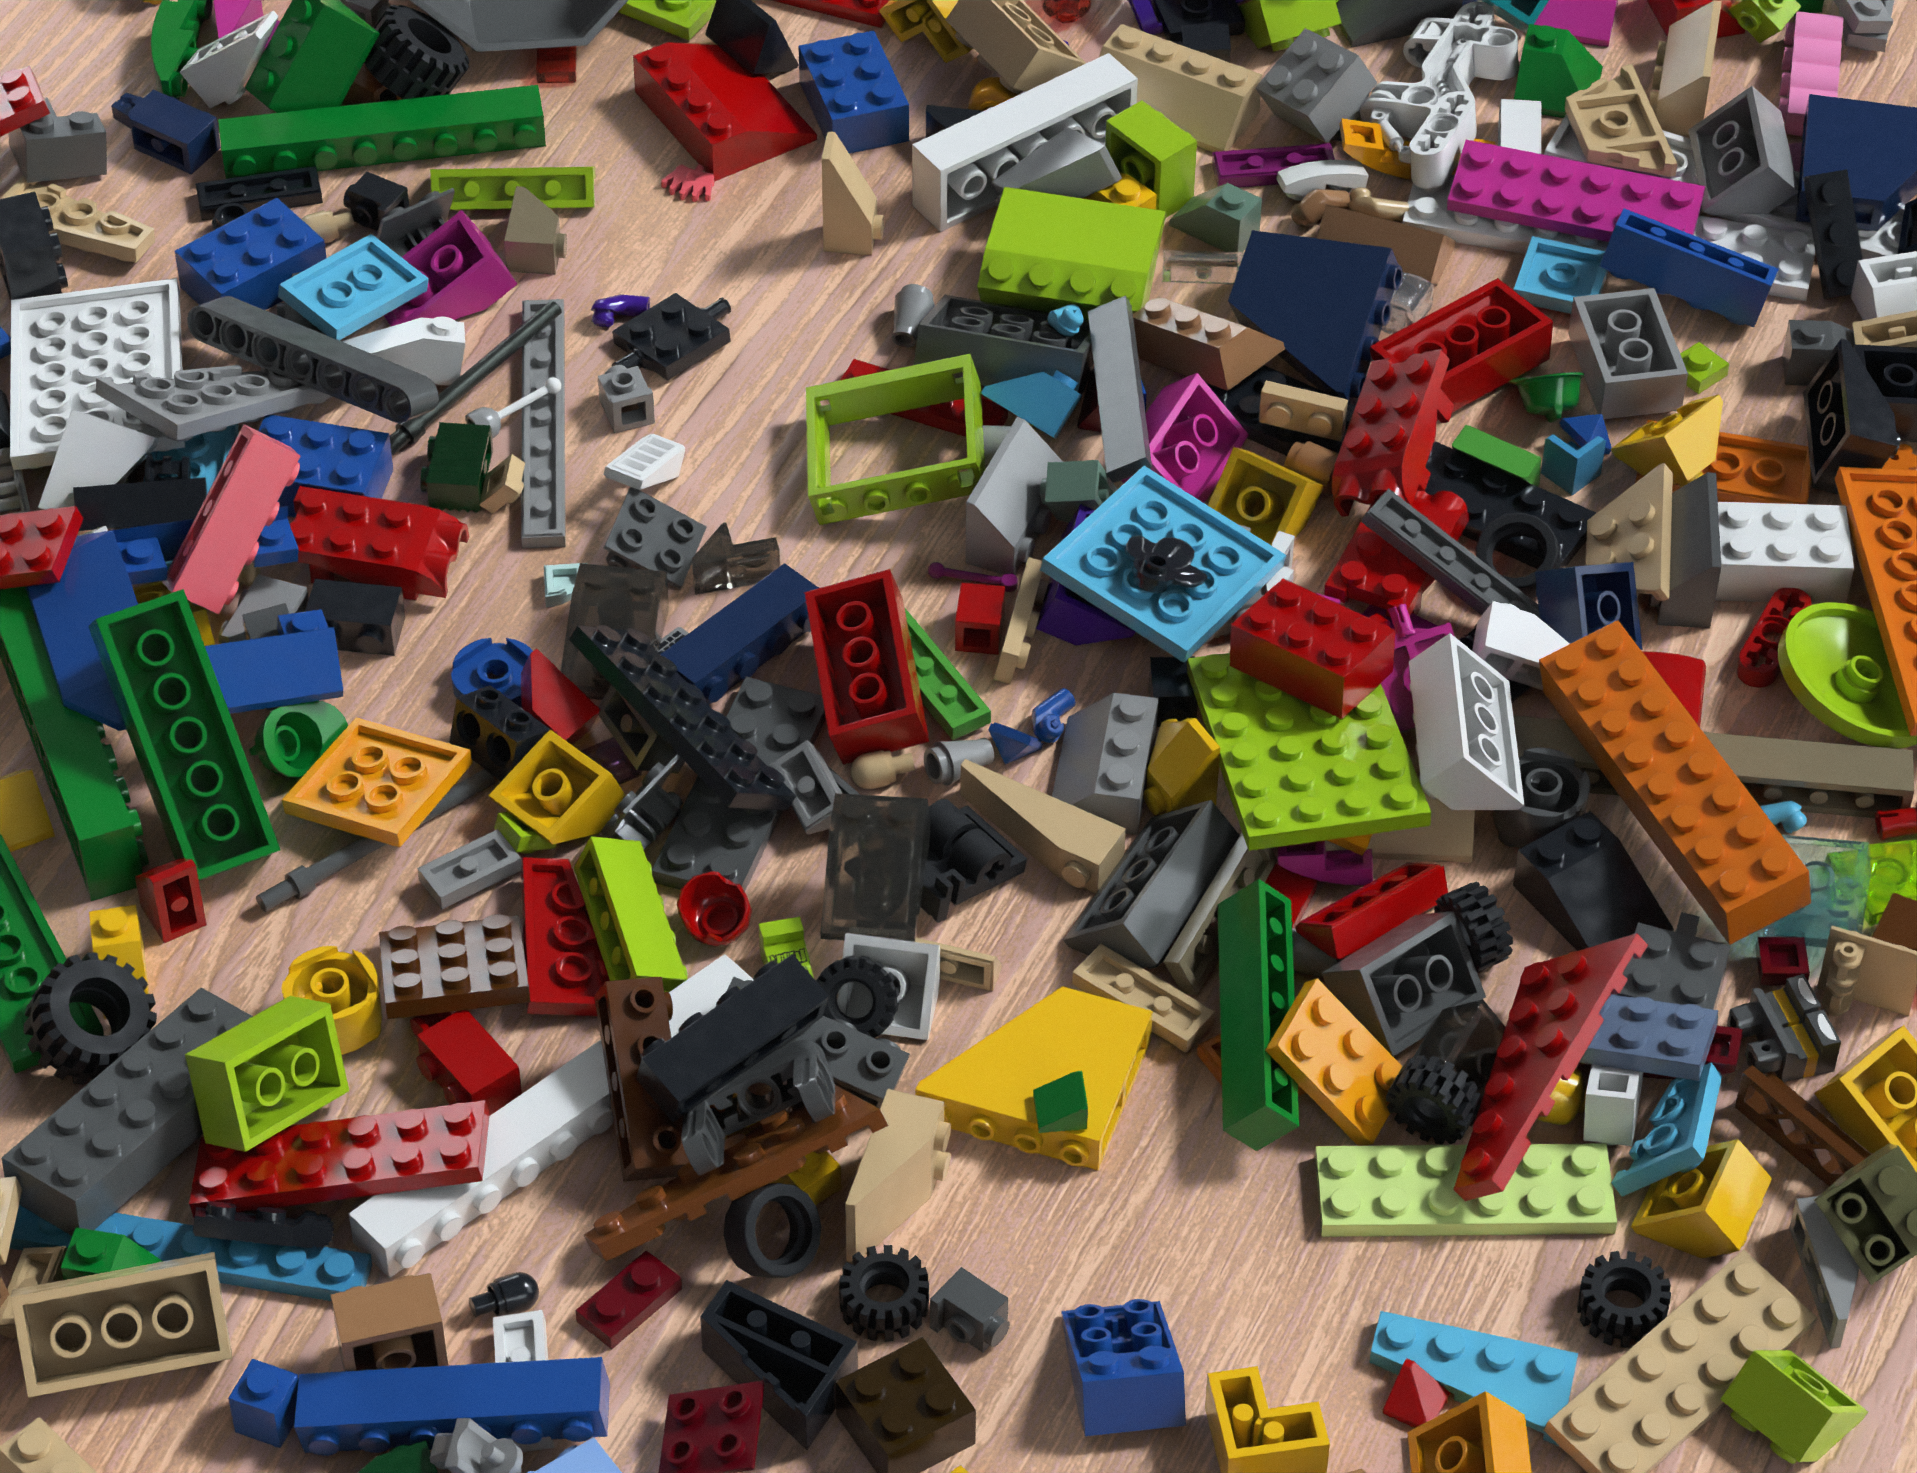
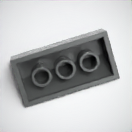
M1212 800L1151 817L1063 941L1068 947L1088 956L1100 944H1103L1141 968L1153 969L1159 966L1168 955V948L1182 932L1210 883L1230 853V850L1240 836Z

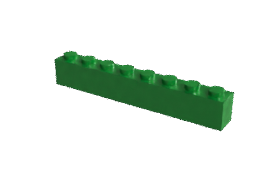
M538 85L218 119L226 179L316 166L317 171L546 146L544 115Z

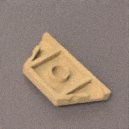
M1632 64L1621 67L1618 77L1610 81L1601 78L1592 83L1588 89L1579 90L1566 97L1565 112L1587 162L1668 177L1676 176V159Z
M1665 463L1656 466L1587 520L1585 565L1633 562L1637 596L1639 593L1652 594L1658 601L1669 599L1673 473Z

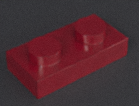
M646 1250L575 1310L576 1322L612 1350L682 1290V1278Z

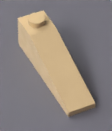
M967 759L962 762L960 795L1055 876L1065 880L1074 887L1083 888L1094 894L1098 892L1124 856L1126 828Z

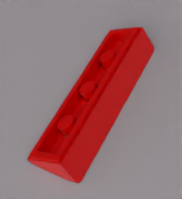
M1407 862L1301 920L1295 925L1296 932L1332 958L1342 959L1411 917L1422 914L1436 906V900L1448 893L1444 866Z

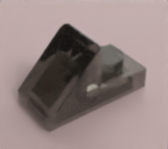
M722 523L692 558L695 595L753 585L764 579L780 567V549L776 537L733 545L727 523Z

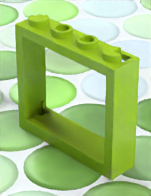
M971 354L806 387L808 498L819 525L971 495L985 471L981 383ZM963 372V377H954L955 373ZM964 399L967 458L831 485V425ZM829 400L830 404L822 406L820 401ZM968 469V471L959 472V470Z

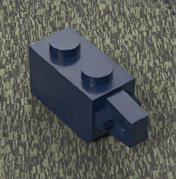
M154 89L144 98L125 93L118 101L111 105L113 118L131 129L135 150L191 175L221 148L217 117Z

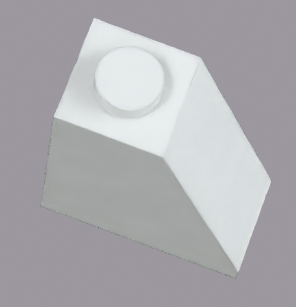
M72 409L38 508L46 510L75 506L73 487L122 484L145 460L146 455L150 454L157 447L159 438Z

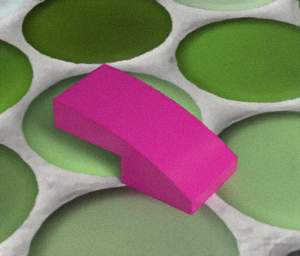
M1325 841L1278 847V865L1299 875L1323 882L1344 885H1367L1373 881L1372 849H1367L1361 856L1350 850L1326 851Z

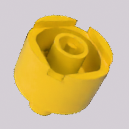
M322 946L311 949L293 960L288 967L289 973L285 981L283 980L282 995L283 999L294 996L330 1003L341 1055L358 1050L368 1042L378 1038L381 1034L382 1007L377 972L373 963L361 952L352 949L353 954L338 952L337 946Z

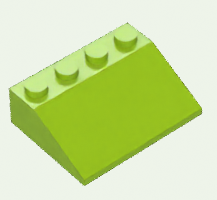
M1004 187L984 251L977 285L980 300L1048 313L1069 304H1076L1080 307L1083 318L1089 320V310L1126 295L1132 305V312L1134 314L1149 301L1166 211Z

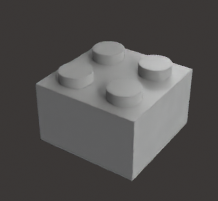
M1305 28L1255 89L1274 115L1328 143L1340 129L1341 119H1348L1376 86L1377 81L1359 55Z

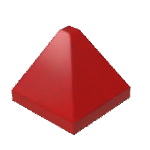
M1406 1358L1385 1403L1383 1414L1416 1428L1440 1415L1450 1398V1392L1416 1362Z

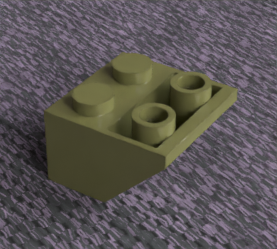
M1890 1143L1846 1171L1814 1200L1869 1284L1872 1285L1917 1255V1172L1898 1145Z

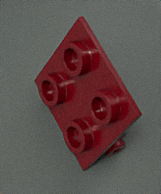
M764 1381L670 1394L658 1473H737L754 1470Z

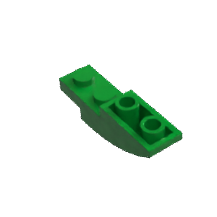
M162 0L156 13L151 36L152 59L158 92L178 100L186 95L189 83L181 75L180 71L196 51L200 49L197 48L196 43L204 20H208L211 16L212 0H178V2Z

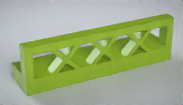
M595 166L430 169L431 192L438 191L442 193L451 188L455 190L450 210L511 209L516 186L525 187L548 208L595 207Z

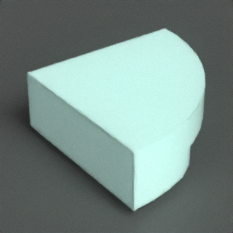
M587 563L544 565L546 607L564 604L581 593L588 580Z

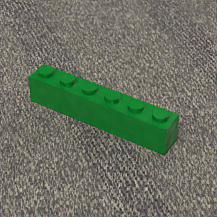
M1257 879L1218 904L1223 1131L1255 1151L1260 1150L1299 1127L1298 1084L1265 1051L1295 1000L1291 900L1260 879Z

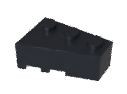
M726 1280L700 1316L702 1351L737 1384L763 1380L765 1384L762 1408L808 1450L836 1409L835 1381L858 1370L857 1341Z

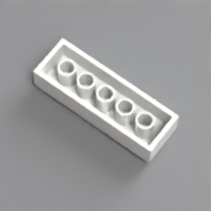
M1108 53L912 144V206L938 231L942 232L997 206L995 198L998 194L991 182L1066 127L1105 145L1106 120L1137 103L1138 78Z

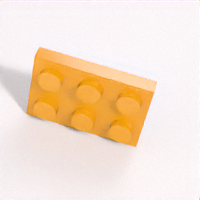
M1318 978L1313 979L1303 985L1265 1051L1357 1146L1372 1145L1390 1114L1387 1108L1390 1102L1386 1101V1095L1403 1066Z

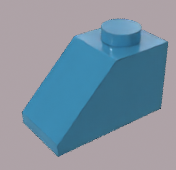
M1058 370L1055 371L1053 376L1045 372H1039L987 385L981 392L983 396L1021 419H1025L1028 423L1057 439L1082 397L1080 393L1074 390L1078 382Z

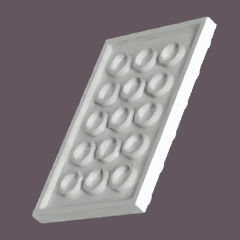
M177 278L11 300L10 459L13 470L38 469L43 466L53 465L72 409L159 438L157 447L152 452H164L185 447V441L169 439L163 432L151 425L143 424L139 418L96 394V378L112 377L116 384L133 383V376L135 374L149 373L152 377L174 379V373L178 370H183L180 290Z

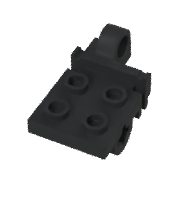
M941 799L934 802L923 812L918 820L916 830L912 831L905 825L900 828L899 835L894 831L888 833L886 844L846 862L844 871L859 884L858 905L874 921L882 922L890 918L900 908L904 899L909 896L939 923L947 919L950 901L954 905H958L1024 873L1027 858L968 805L958 809L949 800Z

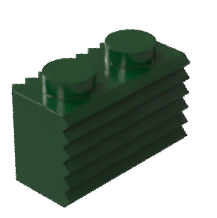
M439 422L438 433L436 436H430L428 440L427 457L431 464L422 467L420 478L421 492L428 493L429 507L439 508L442 511L445 508L449 511L456 509L459 512L463 509L466 512L473 510L477 513L480 511L485 476L489 472L493 453L490 425Z

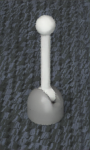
M551 377L546 380L545 386L498 412L487 407L475 409L465 415L466 423L490 425L493 439L499 434L501 419L548 393H558L561 390V382L559 379Z

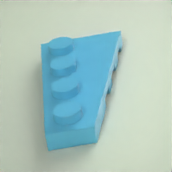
M1380 1311L1370 1354V1363L1398 1375L1403 1363L1408 1358L1416 1362L1444 1388L1453 1393L1454 1400L1460 1403H1464L1486 1391L1523 1413L1526 1426L1543 1433V1440L1559 1446L1544 1431L1547 1422L1569 1402L1578 1353Z

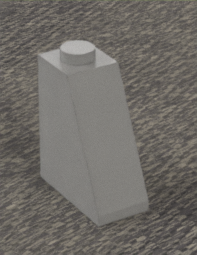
M1066 127L991 183L998 194L995 201L999 206L1004 187L1084 198L1118 182L1122 177L1105 145Z

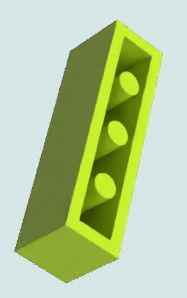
M591 836L574 866V871L610 981L662 977L664 992L672 991L688 980L687 969L680 959L675 944V934L670 929L664 911V902L658 894L652 876V866L647 861L641 841Z

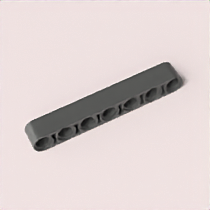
M222 296L195 306L188 313L187 320L190 332L200 342L395 423H403L434 410L438 404V390L433 381L427 376L234 297Z

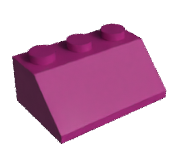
M1195 373L1163 387L1145 415L1152 468L1150 469L1205 503L1217 485L1233 447L1241 448L1249 434L1201 376ZM1132 476L1121 480V482L1124 484Z

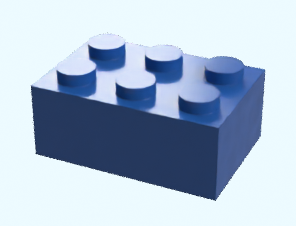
M875 31L820 40L798 46L799 83L825 140L827 132H836L849 154L909 141V103Z
M278 198L175 250L180 288L196 303L201 305L226 295L263 310H267L283 301L278 297L279 284L292 278V273L302 272L327 258L324 239Z
M276 415L264 417L258 431L290 446L301 456L298 461L300 469L295 481L291 486H285L277 501L280 504L279 507L288 506V517H296L297 513H295L293 501L300 486L382 499L393 472L389 433Z

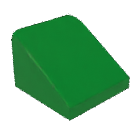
M1082 1071L1072 1072L1033 1090L1039 1133L1087 1129L1088 1104Z

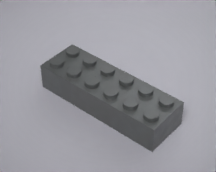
M203 988L197 990L2 1157L4 1177L16 1176L23 1189L19 1205L73 1236L75 1228L95 1230L203 1135L185 1054L253 1016Z

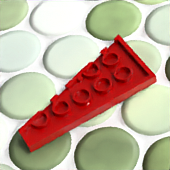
M1637 933L1580 951H1573L1547 961L1536 962L1524 968L1453 1189L1464 1201L1504 1191L1531 1145L1530 1140L1526 1136L1532 1125L1539 1117H1547L1555 1104V1101L1550 1097L1560 1078L1565 1081L1570 1079L1604 1021L1599 1013L1611 994H1620L1628 979L1622 973L1631 958L1640 959L1648 947V944Z

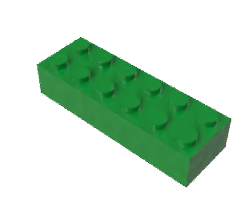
M184 589L95 619L88 628L174 858L192 859L196 864L198 879L201 881L280 851L278 841Z

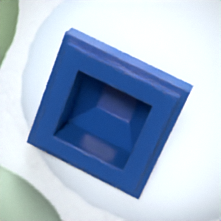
M1602 414L1562 418L1559 422L1560 427L1580 447H1583L1597 436L1602 437L1606 440L1604 455L1610 454L1612 447Z
M994 722V724H990L988 729L1005 764L1042 749L1043 743L1040 739L1008 726Z

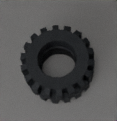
M392 5L387 8L373 28L380 35L364 62L368 70L384 87L402 99L450 94L469 68V58L464 48L449 30L425 13L403 5Z
M87 953L82 960L78 954L68 957L64 964L59 963L50 971L32 995V1000L26 1007L24 1015L29 1018L24 1023V1034L33 1035L27 1045L31 1053L39 1051L42 1055L38 1063L44 1069L49 1065L57 1069L54 1076L61 1080L70 1075L73 1076V1084L84 1085L88 1078L92 1081L145 1036L156 1024L157 1013L150 1011L156 1004L154 995L145 994L144 992L148 983L143 976L136 979L132 975L135 968L128 963L124 967L117 965V957L107 954L104 960H99L98 953ZM83 1002L98 1008L106 1016L110 1024L111 1035L97 1036L81 1029L71 1016L69 1003Z

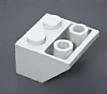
M1917 251L1858 260L1851 299L1862 320L1917 310Z

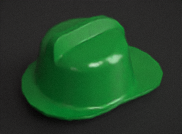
M1568 372L1510 380L1509 383L1518 387L1527 413L1544 415L1547 421L1551 423L1561 419L1562 412L1577 407L1580 395V381L1584 377V373Z
M325 701L281 706L271 711L256 731L255 745L249 749L250 755L258 756L264 767L273 773L283 774L286 777H302L347 728L348 724L344 715L335 706Z

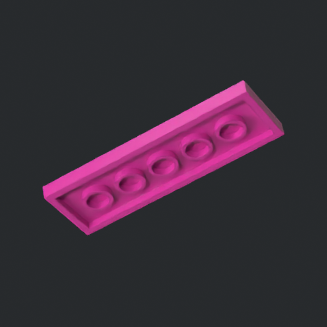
M1466 139L1448 196L1447 210L1609 242L1614 227L1625 208L1694 235L1704 198L1705 186Z

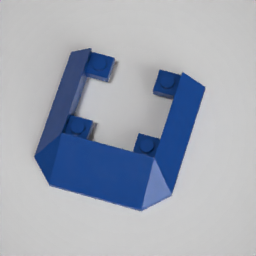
M288 506L279 507L278 514L270 526H264L257 540L259 542V549L252 561L254 568L298 562L299 548L288 522ZM194 519L78 535L60 582L25 586L63 706L118 731L126 730L88 626L97 618L138 605L132 585L167 580L166 561L174 560ZM322 609L278 615L277 630L279 635L205 646L230 714L343 697L344 690L334 627L328 628Z

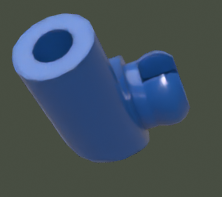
M1061 688L1033 709V732L1041 741L1053 743L1063 733L1064 723L1061 724L1060 717L1076 705L1075 698L1069 690Z

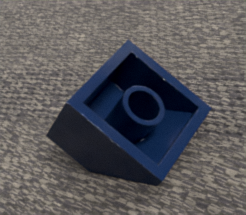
M1633 562L1573 566L1535 572L1539 616L1568 643L1571 644L1618 620L1637 646L1643 650Z

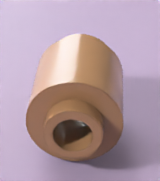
M1297 441L1289 450L1284 467L1324 485L1321 493L1331 496L1333 495L1332 475L1339 453L1307 441L1305 444Z

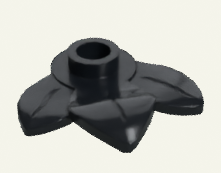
M1135 535L1129 538L1126 544L1125 554L1134 562L1132 566L1134 573L1133 581L1145 591L1162 593L1171 584L1193 588L1202 585L1207 580L1208 576L1203 571L1191 565L1195 551L1184 540L1166 537L1157 543H1153L1141 535Z

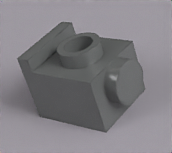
M962 1267L930 1298V1328L937 1333L945 1327L957 1341L969 1343L981 1352H984L989 1346H997L1008 1332L1010 1326L1008 1321V1297Z

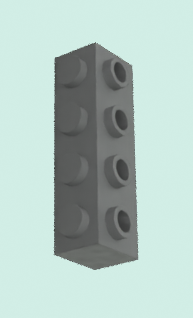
M733 977L727 991L735 986L742 989L750 984L752 980L743 981ZM825 1016L780 1047L782 1048L799 1040H809L818 1044L825 1053L835 1085L879 1109L887 1089H896L910 1055L888 1039H875L857 1031L851 1023L845 1020L830 1019Z

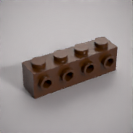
M662 977L606 981L594 995L623 1182L678 1177V1170L690 1162L681 1139L683 1116L672 1122L636 1080L642 1052L658 1039L663 1038L666 1042L671 1038L669 1025L673 1015L671 995L669 992H664Z

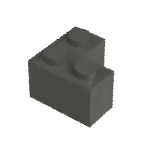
M47 97L45 101L50 114L8 133L10 148L27 183L107 174L106 130L97 113L78 111L68 116L57 117Z

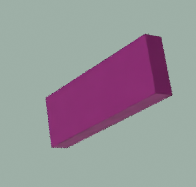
M1331 143L1212 152V166L1217 187L1226 183L1238 188L1279 185L1276 180L1278 171L1307 162L1335 160Z

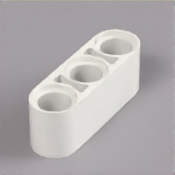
M1501 99L1498 121V146L1541 154V101Z

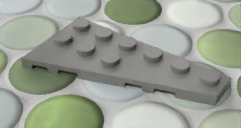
M240 365L178 370L174 373V379L152 377L149 373L135 374L133 376V383L122 384L114 383L112 377L96 378L97 395L139 418L143 424L151 425L174 441H188L195 435L210 431H224L227 429V426L242 422H256L263 416L274 413H288L296 407L310 403H324L328 398L333 397L261 367V371L242 372Z

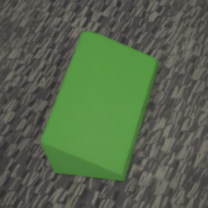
M1469 425L1464 426L1452 443V448L1459 453L1531 485H1540V456Z

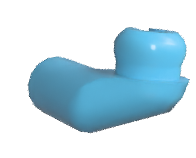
M1069 304L1050 311L1047 320L1049 325L1061 335L1071 337L1079 332V326L1082 325L1084 318L1079 306Z
M1794 801L1760 806L1774 825L1781 822L1784 830L1788 833L1799 830L1807 823L1806 816L1800 811L1802 806Z

